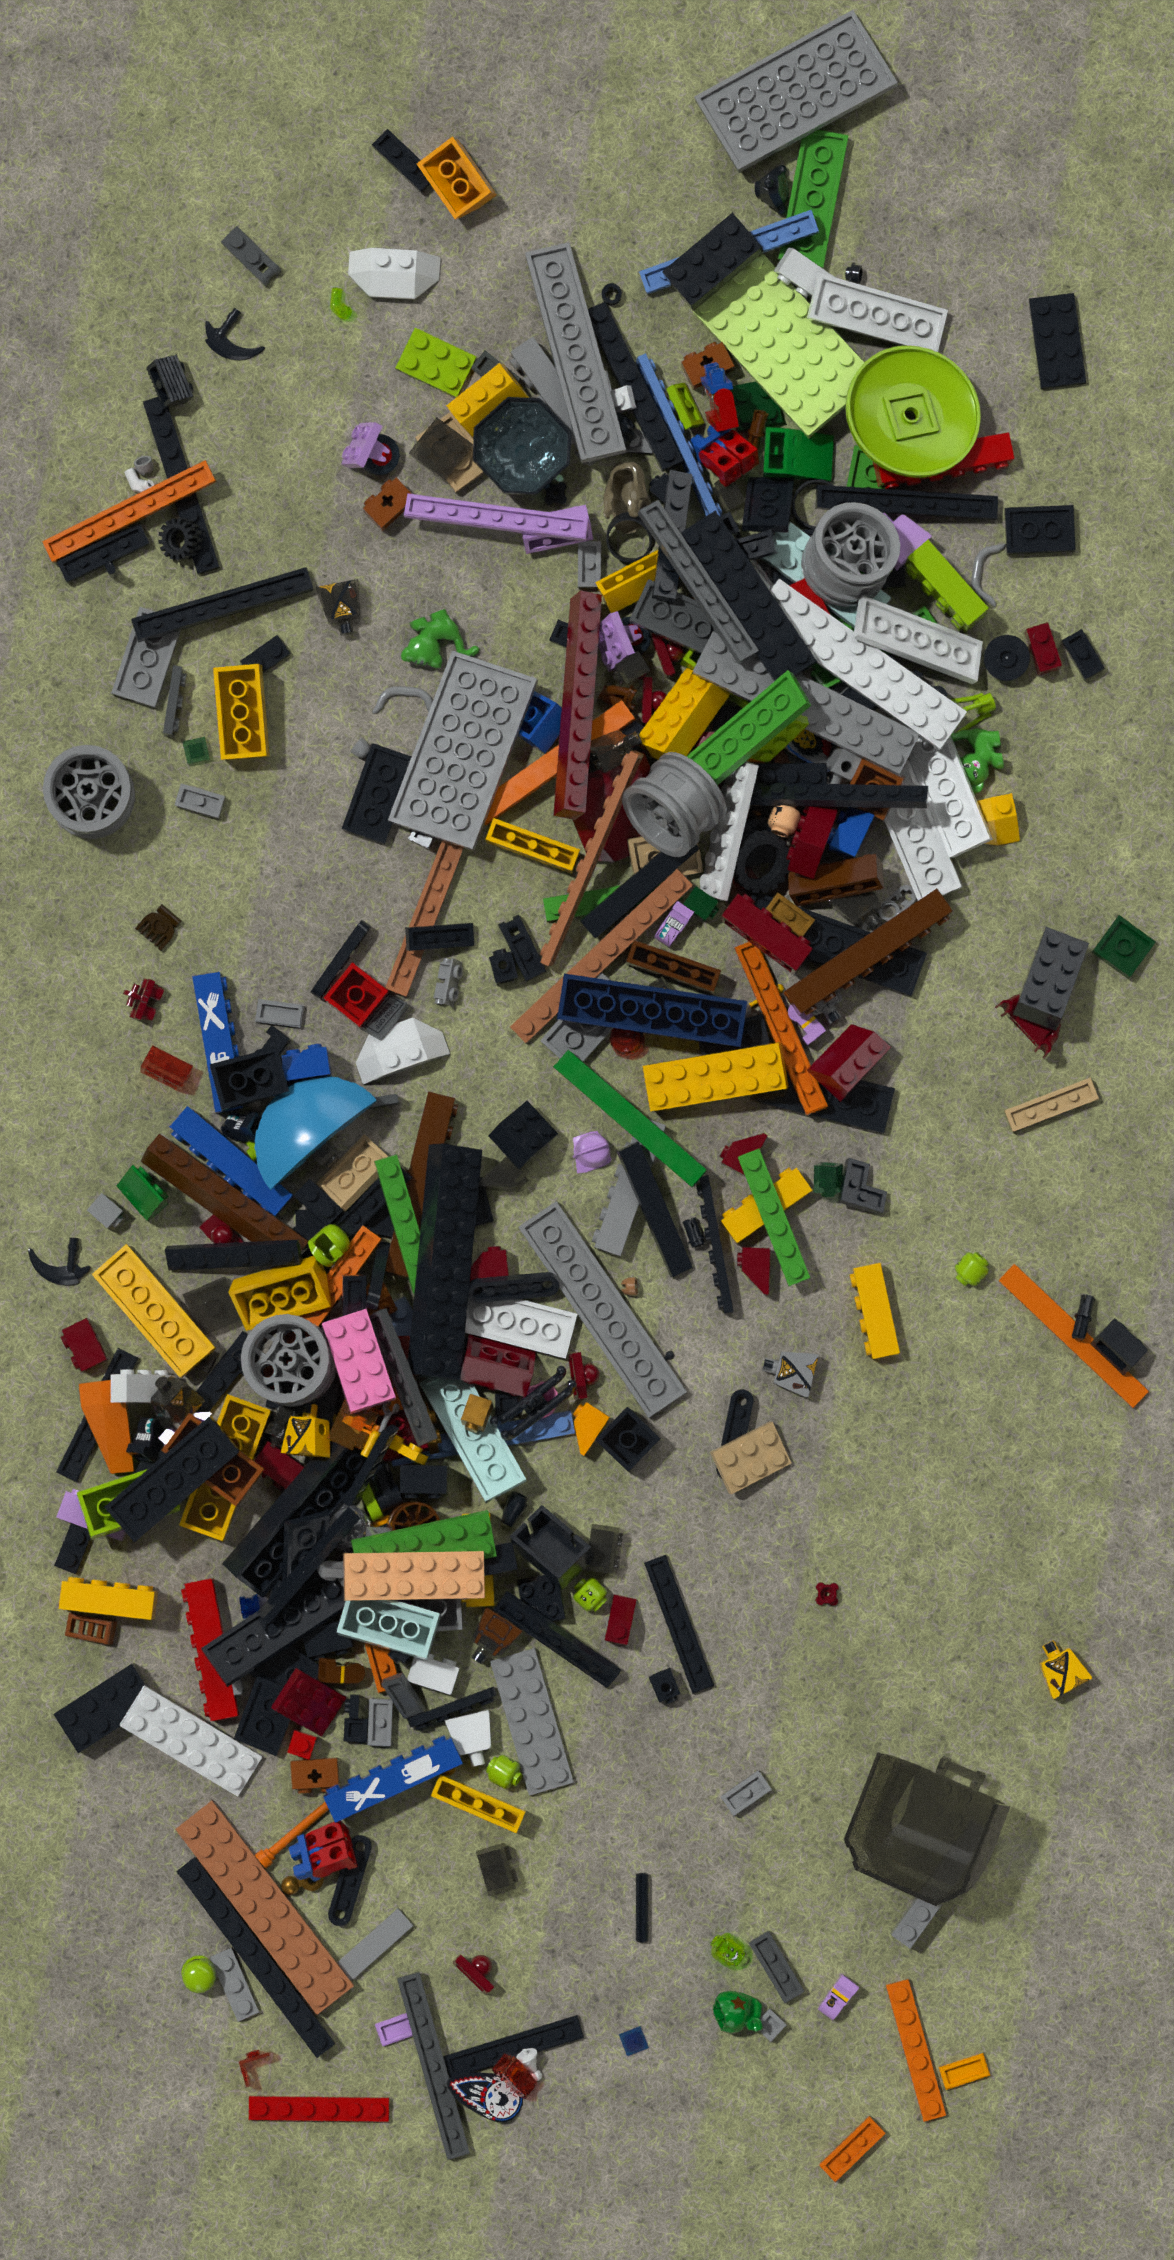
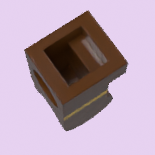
M319 1658L318 1681L360 1683L365 1677V1669L359 1663L345 1662L342 1665H336V1659Z

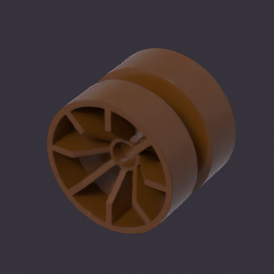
M405 1502L392 1510L387 1520V1527L394 1531L439 1521L440 1519L435 1510L427 1504Z

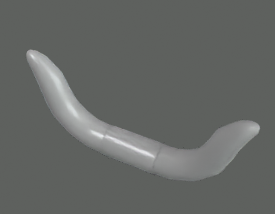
M1005 543L983 548L975 557L973 564L972 589L983 601L988 602L993 607H996L995 600L992 596L985 593L980 586L983 560L988 555L1004 549Z
M395 686L386 689L380 694L372 713H378L383 708L386 700L393 695L420 697L425 702L428 712L433 700L421 688Z

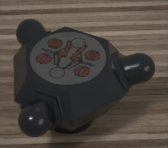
M779 165L755 182L756 197L763 199L764 203L776 209L780 216L786 215L785 201L789 198V182L785 176L787 172L785 165Z

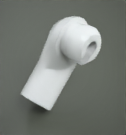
M130 468L124 472L133 492L140 493L154 486L152 480L139 479L135 468Z

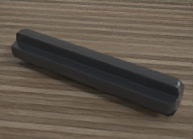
M647 1873L636 1874V1942H648Z

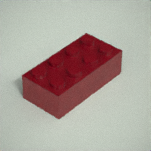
M737 894L722 914L721 922L795 975L812 952L811 942L801 935L796 937L792 934L791 931L793 929L782 921L780 924L773 920L774 915L767 909H758L754 906L755 901L748 895L744 894L741 896Z

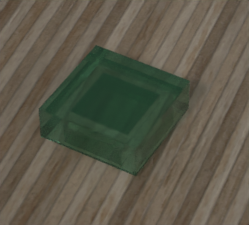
M205 737L183 741L188 765L210 760Z

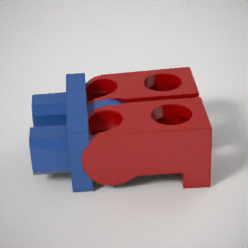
M717 362L704 365L705 376L700 377L701 384L704 386V391L709 397L711 411L705 412L707 422L717 432L739 427L734 398L730 391L733 389L732 382L725 375L724 369L719 368Z
M710 425L707 429L708 437L704 438L697 434L691 439V445L696 452L697 460L719 477L720 483L725 487L740 478L741 473L744 475L759 464L758 449L732 429L717 432Z
M341 1820L336 1823H329L306 1835L297 1836L298 1843L288 1847L291 1858L294 1861L299 1859L303 1861V1863L293 1866L294 1875L299 1880L310 1877L315 1882L320 1880L321 1877H326L332 1872L343 1868L350 1870L357 1867L349 1828Z

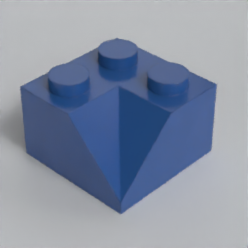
M848 807L846 812L841 811L836 821L839 827L838 829H832L826 842L830 845L828 851L845 859L855 858L873 821L874 815L852 807Z
M322 1044L308 1045V1049L303 1050L301 1053L300 1049L286 1051L287 1055H282L283 1071L287 1084H294L303 1079L332 1076L329 1052L327 1047H323Z

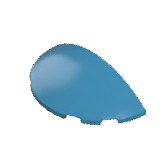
M332 1076L303 1079L288 1086L289 1092L274 1097L261 1116L262 1118L255 1136L257 1166L269 1189L275 1188L307 1161L306 1159L340 1130L345 1129L377 1101L375 1097L354 1082Z

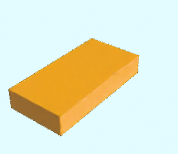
M983 2053L938 2067L946 2090L990 2076Z

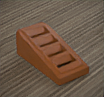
M69 1613L65 1636L103 1644H113L117 1621ZM76 1619L80 1620L78 1633L74 1632ZM85 1621L89 1622L87 1635L83 1634ZM95 1623H97V1635L92 1636ZM104 1625H106L105 1635L102 1638Z

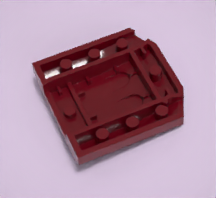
M644 751L640 752L644 755L631 785L637 779L646 778L649 775L650 765ZM622 760L610 764L608 767L615 764L618 765L603 772L601 770L605 767L588 773L586 811L576 820H572L584 850L590 838L593 839L596 833L594 826L597 819L602 817L605 812L603 805L606 798L613 793V781L622 772ZM623 804L598 861L616 862L630 856L627 839L641 836L628 819Z

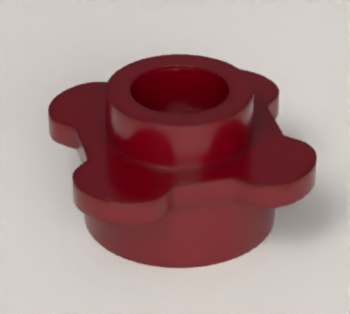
M819 1582L816 1585V1590L818 1591L815 1599L818 1605H823L824 1603H829L832 1606L838 1603V1598L836 1597L837 1590L839 1589L836 1583L828 1585Z

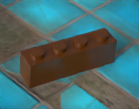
M866 854L858 858L820 864L817 867L814 879L792 871L788 874L789 896L796 906L884 889L883 864L877 854Z
M635 940L626 961V965L710 994L714 993L721 970Z

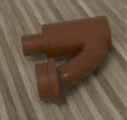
M605 685L598 699L612 707L622 700L632 713L636 705L631 703L636 695L637 689L633 685L630 688Z

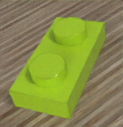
M686 383L674 384L666 389L685 430L697 428L704 424Z

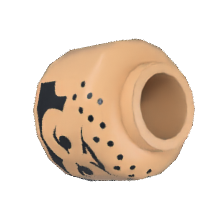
M781 805L773 807L768 820V825L773 834L787 838L797 831L801 819V814L796 809L797 806Z

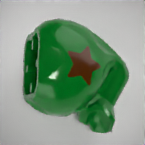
M724 1991L717 1995L713 2005V2014L721 2031L734 2034L742 2031L745 2027L754 2032L763 2030L761 2022L762 2003L758 1999L737 1991Z

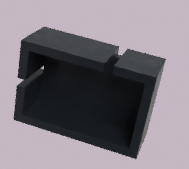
M541 1505L527 1519L533 1533L530 1534L527 1524L523 1523L509 1537L513 1548L563 1590L595 1558L590 1545L577 1534L574 1536L573 1531Z

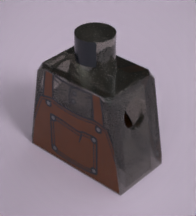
M486 1606L471 1639L473 1643L478 1645L471 1658L482 1665L490 1654L498 1659L522 1634L523 1630Z

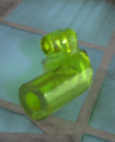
M332 288L330 309L338 318L346 320L352 315V309L342 302L343 289Z

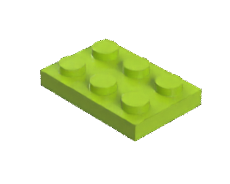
M414 328L395 369L456 398L477 356L420 329Z

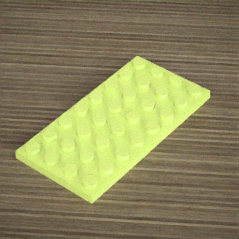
M762 253L692 312L720 343L723 342L726 350L809 439L846 407L849 385L864 362L830 325L807 319L810 307L808 301L795 291L796 288L791 283L786 285L777 279L779 274L774 272L776 267Z

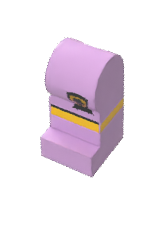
M792 1005L789 1006L788 1016L806 1034L802 1040L807 1046L826 1032L812 1013L808 1016L804 1013L798 1016Z
M841 1973L819 2005L818 2010L833 2021L857 1992L859 1986Z

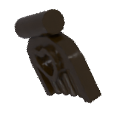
M163 904L156 910L158 913L151 912L146 915L135 927L139 931L148 921L140 931V934H144L151 926V929L145 935V938H149L154 933L150 939L151 943L159 935L163 934L155 942V947L167 937L158 949L160 951L172 940L175 933L173 926L177 927L182 922Z

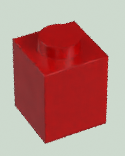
M294 1730L287 1753L310 1760L318 1736Z

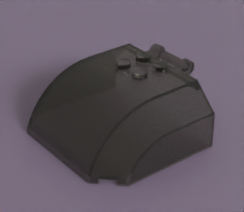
M878 1752L845 1834L844 1842L851 1852L854 1860L852 1863L856 1871L934 1906H939L967 1893L978 1881L994 1851L1010 1806L999 1799L979 1791L980 1786L985 1780V1773L981 1771L975 1772L951 1761V1758L943 1756L939 1761L936 1772L899 1757ZM949 1770L972 1780L970 1787L946 1777V1771Z

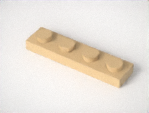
M1090 1077L1004 1110L1011 1131L1015 1132L1096 1101L1099 1098Z

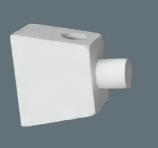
M489 1710L445 1720L458 1754L464 1755L469 1753L472 1767L485 1764L482 1750L491 1748Z

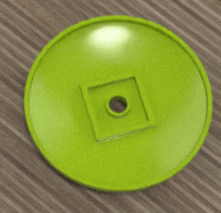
M897 346L878 352L865 361L858 369L847 391L846 418L855 442L868 458L892 473L915 478L941 474L961 462L976 441L981 416L976 391L969 378L959 366L946 356L931 349L919 346ZM905 411L914 412L916 419L909 420L905 416Z

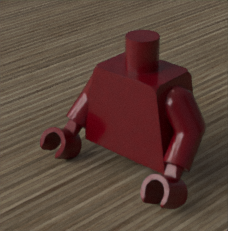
M1020 994L997 1004L995 1008L1002 1007L1004 1009L1001 1017L1007 1015L1036 1046L1034 1052L1036 1053L1039 1049L1044 1052L1042 1058L1045 1059L1058 1040L1061 1023L1057 1030L1054 1031L1013 1015Z

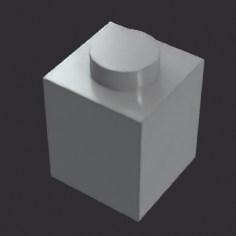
M103 1193L87 1209L90 1214L108 1229L112 1226L114 1228L118 1227L124 1219L122 1217L124 1211Z

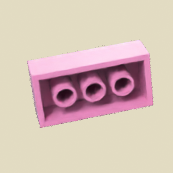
M367 1309L322 1323L350 1414L395 1400L396 1397Z

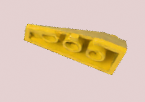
M1012 793L977 801L993 839L984 844L998 846L1020 841L1017 813Z

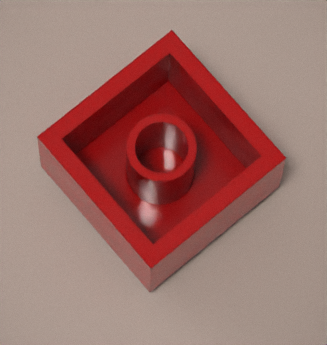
M352 962L325 995L324 1000L361 1029V1026L388 996L389 991Z

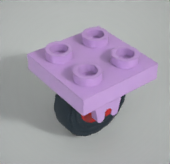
M376 422L359 423L352 431L351 437L353 439L350 445L342 453L343 461L341 465L348 468H364L374 475L388 474L394 470L399 462V447L391 437L379 434L383 426Z
M618 611L610 613L600 622L598 647L608 672L617 670L629 658L638 657L643 654L651 641L650 631L630 623L631 617L621 619Z

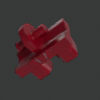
M144 978L141 987L133 984L131 991L124 990L123 995L128 996L126 1005L129 1007L133 1006L129 1017L136 1020L145 1019L152 1021L156 1009L147 1006L149 997L160 1001L164 989L156 985L154 980Z

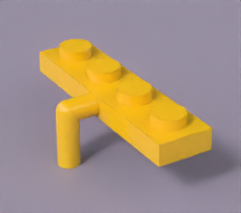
M355 1414L354 1417L345 1415L342 1422L369 1436L361 1452V1455L368 1457L381 1432H378L380 1426L375 1423L372 1426L366 1424L368 1419L359 1414ZM396 1435L389 1448L415 1462L425 1465L428 1456L421 1453L423 1449L413 1443H410L409 1446L403 1443L404 1438Z

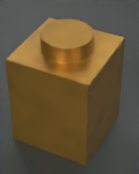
M473 1394L469 1395L461 1417L462 1425L465 1426L466 1430L477 1433L478 1430L485 1431L493 1409L492 1401Z

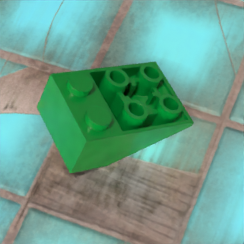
M766 427L763 477L831 481L834 436L815 433L808 439L801 430Z
M132 1165L116 1186L143 1218L149 1222L169 1204L166 1201L169 1196L157 1184L152 1185L150 1183L154 1179L141 1166L137 1168Z

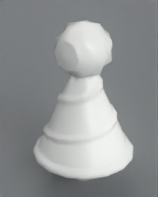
M534 2048L523 2049L516 2056V2061L530 2071L529 2077L531 2081H539L542 2078V2073L536 2067L537 2050Z

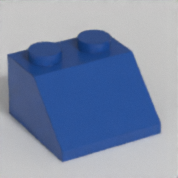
M534 691L518 736L545 754L560 735L562 707Z

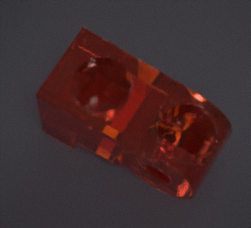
M504 2054L492 2068L496 2076L501 2077L510 2086L512 2091L523 2099H526L537 2085L536 2080L516 2057Z

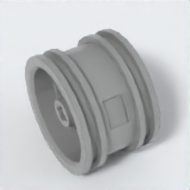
M856 502L834 506L819 520L813 535L809 538L804 548L801 560L803 576L808 586L823 600L838 606H858L859 598L863 595L873 599L878 594L888 575L895 567L900 555L899 535L888 517L874 507Z
M81 745L65 750L53 760L44 777L43 795L49 812L63 829L80 838L96 839L115 833L126 823L134 808L135 789L129 772L116 755L99 746ZM95 762L96 769L83 770V764ZM107 775L115 777V782L110 786L103 784V780ZM67 776L75 777V783L70 787H66L63 784ZM86 791H94L92 794L88 793L86 795L85 793ZM112 798H115L119 801L118 805L113 811L108 810L109 802ZM66 799H69L74 809L63 813L59 805ZM90 809L96 812L95 818L90 821L85 820L84 813ZM76 816V820H77V821H74V820H72V819H70V818H73V817Z
M676 752L663 754L651 766L649 775L646 778H639L624 791L622 796L625 813L637 832L657 850L673 857L686 855L699 841V834L702 831L712 830L726 815V803L715 781L692 759Z
M284 1314L267 1318L252 1329L243 1344L241 1367L246 1381L256 1393L278 1405L299 1407L304 1406V1404L313 1403L325 1394L335 1378L336 1368L324 1331L302 1317ZM293 1331L296 1334V1340L288 1344L285 1337L287 1333ZM305 1332L311 1336L305 1338ZM268 1340L273 1341L271 1348L265 1354L262 1351L264 1344ZM316 1342L319 1351L312 1356L307 1344ZM293 1358L292 1362L286 1364V1360ZM271 1365L274 1368V1373L271 1377L265 1378L263 1370L266 1366ZM312 1367L314 1370L313 1377L305 1380L303 1377L304 1370ZM282 1383H294L292 1393L284 1394ZM274 1385L275 1391L269 1388V1386Z

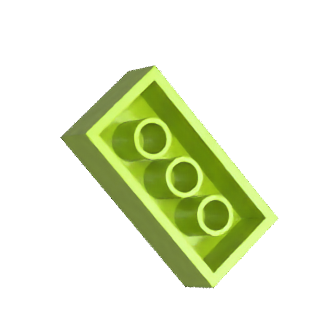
M929 540L925 541L907 557L905 563L907 567L905 569L906 573L913 580L916 578L922 584L920 588L926 596L930 597L932 595L937 601L935 605L941 613L945 614L947 612L952 618L950 622L956 630L960 631L962 629L966 633L986 616L989 609L988 606Z
M146 1470L76 1492L91 1540L123 1530L104 1507ZM180 1505L175 1507L169 1514L180 1511Z

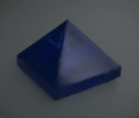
M641 2026L619 2034L627 2056L649 2048Z

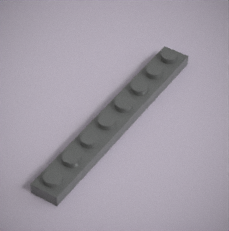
M659 500L640 509L638 512L639 517L736 662L740 664L759 652L758 648Z
M420 1972L398 1977L397 1981L447 2160L470 2154L455 2098L447 2088L449 2076Z

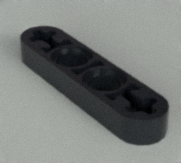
M364 920L358 923L310 993L319 999L323 997L336 979L338 971L343 969L350 959L349 956L353 950L358 948L370 931L371 925Z
M381 1241L377 1246L365 1308L377 1310L390 1248L389 1242Z

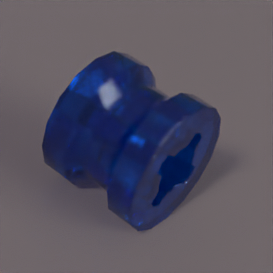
M253 1594L252 1597L248 1598L245 1596L239 1597L243 1619L248 1618L261 1608L258 1594Z

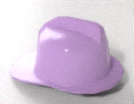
M592 1131L573 1138V1158L576 1159L577 1173H585L603 1167L612 1160L610 1157V1145L598 1131Z

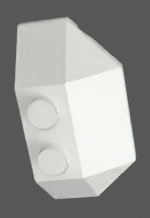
M367 248L349 253L348 275L369 297L415 300L439 281L440 257L416 250Z
M410 1018L396 1023L381 1041L369 1034L356 1061V1066L364 1085L449 1055L450 1052L441 1031L415 1018Z

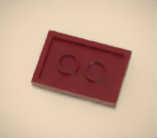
M296 1668L271 1708L322 1737L347 1697Z

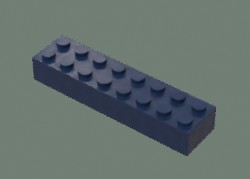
M564 973L557 1020L741 1047L747 1001Z

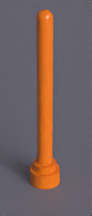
M326 1802L322 1803L272 1847L258 1851L255 1856L266 1869L273 1864L275 1855L329 1811Z

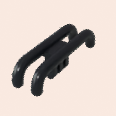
M558 1366L557 1372L505 1413L498 1417L493 1416L490 1418V1423L493 1426H501L523 1410L528 1414L529 1417L509 1431L504 1430L501 1432L503 1440L508 1441L516 1438L575 1392L577 1383L575 1380H569L567 1387L547 1402L543 1397L546 1392L565 1377L566 1368L564 1366Z

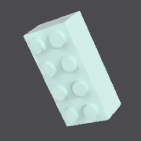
M396 1600L346 1601L337 1634L428 1661L441 1615L440 1613Z

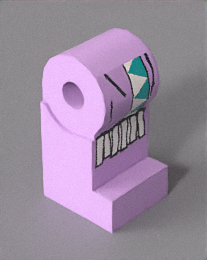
M677 901L654 938L670 948L693 917L694 912Z

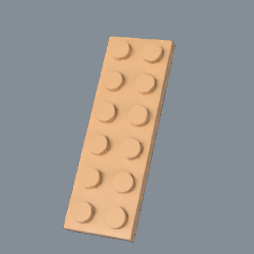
M484 1551L343 1554L344 1601L485 1598Z

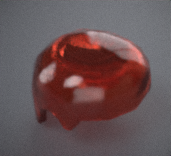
M613 1028L611 1031L610 1044L619 1057L632 1059L638 1057L643 1052L645 1046L643 1032Z

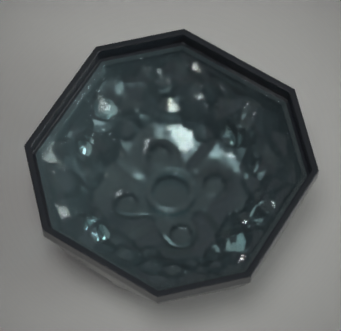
M507 397L474 427L473 462L503 494L537 495L570 465L571 431L540 398Z

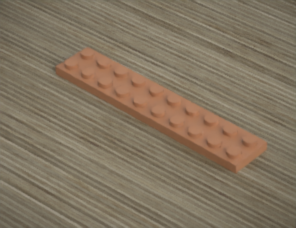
M213 1800L175 1829L317 2015L355 1986Z

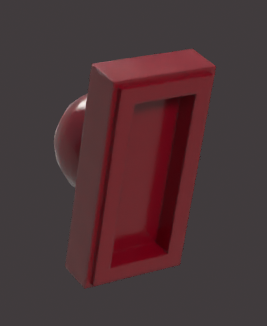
M652 633L651 639L664 674L668 679L674 677L675 670L672 662H678L684 657L685 647L672 641L664 643L661 636Z
M652 677L643 678V726L650 720L651 711L655 712L667 696L663 691H654L652 693Z
M215 1215L209 1217L199 1227L213 1244L243 1242L226 1223Z
M581 1352L568 1354L571 1380H575L577 1383L573 1397L575 1400L588 1398L586 1386L596 1384L600 1378V1372L595 1365L582 1363Z
M460 1954L453 1961V1964L483 1994H488L494 1988L485 1978L492 1971V1962L487 1956L476 1955L468 1962Z

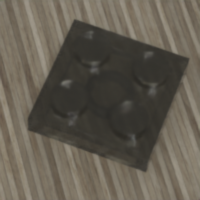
M436 417L411 449L409 455L446 482L471 450L473 444Z
M226 1277L182 1294L193 1321L205 1335L241 1321L229 1295L230 1286Z

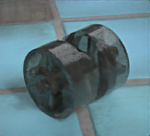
M279 1406L272 1417L274 1422H269L264 1430L263 1436L272 1443L270 1445L272 1448H275V1446L282 1448L289 1418L291 1416L302 1417L296 1412L297 1409L295 1407L290 1409L285 1406Z

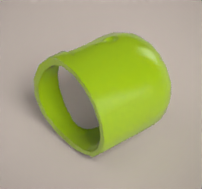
M330 1224L308 1241V1245L317 1261L326 1267H331L348 1250L350 1241L347 1234L340 1227Z
M195 1955L187 1959L183 1964L181 1974L187 1989L194 1993H204L210 1990L216 1979V1970L212 1961L203 1955Z

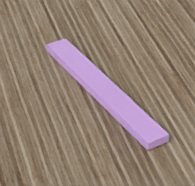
M407 494L404 518L585 542L589 525V517Z

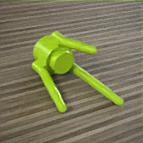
M980 693L974 696L950 699L954 703L973 701V704L962 709L965 711L975 709L977 714L981 713L980 716L957 732L969 730L983 719L991 717L990 712L996 710L991 693L985 695Z

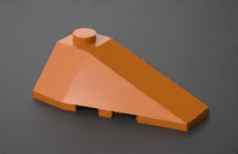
M111 1380L79 1384L81 1408L110 1473L133 1472V1457L126 1452L128 1444L131 1443L128 1403H111Z

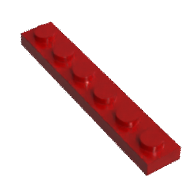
M249 2096L248 2120L389 2122V2097Z

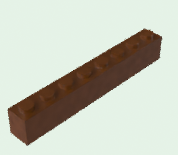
M936 888L785 990L783 994L798 1016L803 1013L808 1016L818 1009L816 1005L822 1000L825 1003L829 1002L837 996L835 994L837 990L843 988L845 991L856 983L854 981L855 978L860 975L864 978L872 973L874 965L879 962L882 965L893 958L892 953L898 949L903 952L913 945L911 940L917 936L922 939L931 933L930 928L936 923L938 926L950 920L948 915L953 910Z
M429 1091L408 1171L412 1178L406 1183L419 1231L421 1230L428 1147L430 1144H445L446 1139H451L453 1127L449 1126L451 1117L456 1118L459 1104H455V1098ZM394 1231L385 1272L408 1277Z
M160 1133L146 1149L140 1162L250 1242L299 1239L301 1254L303 1253L308 1244L306 1239Z

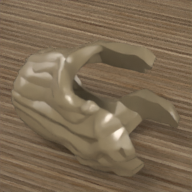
M631 461L618 462L611 469L603 495V515L606 519H609L611 514L614 518L624 512H628L631 517H637L640 509L651 504L645 485V474L637 463ZM630 520L621 521L615 525L616 530H620L627 535L632 532L635 533L643 527L641 524Z

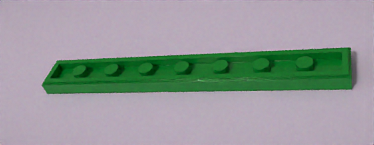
M567 1050L553 1066L690 1187H693L706 1173L707 1169L571 1051Z

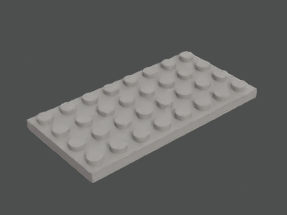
M852 10L694 96V99L736 170L740 173L898 86V82L857 15Z
M452 651L388 821L474 851L536 689L538 679Z

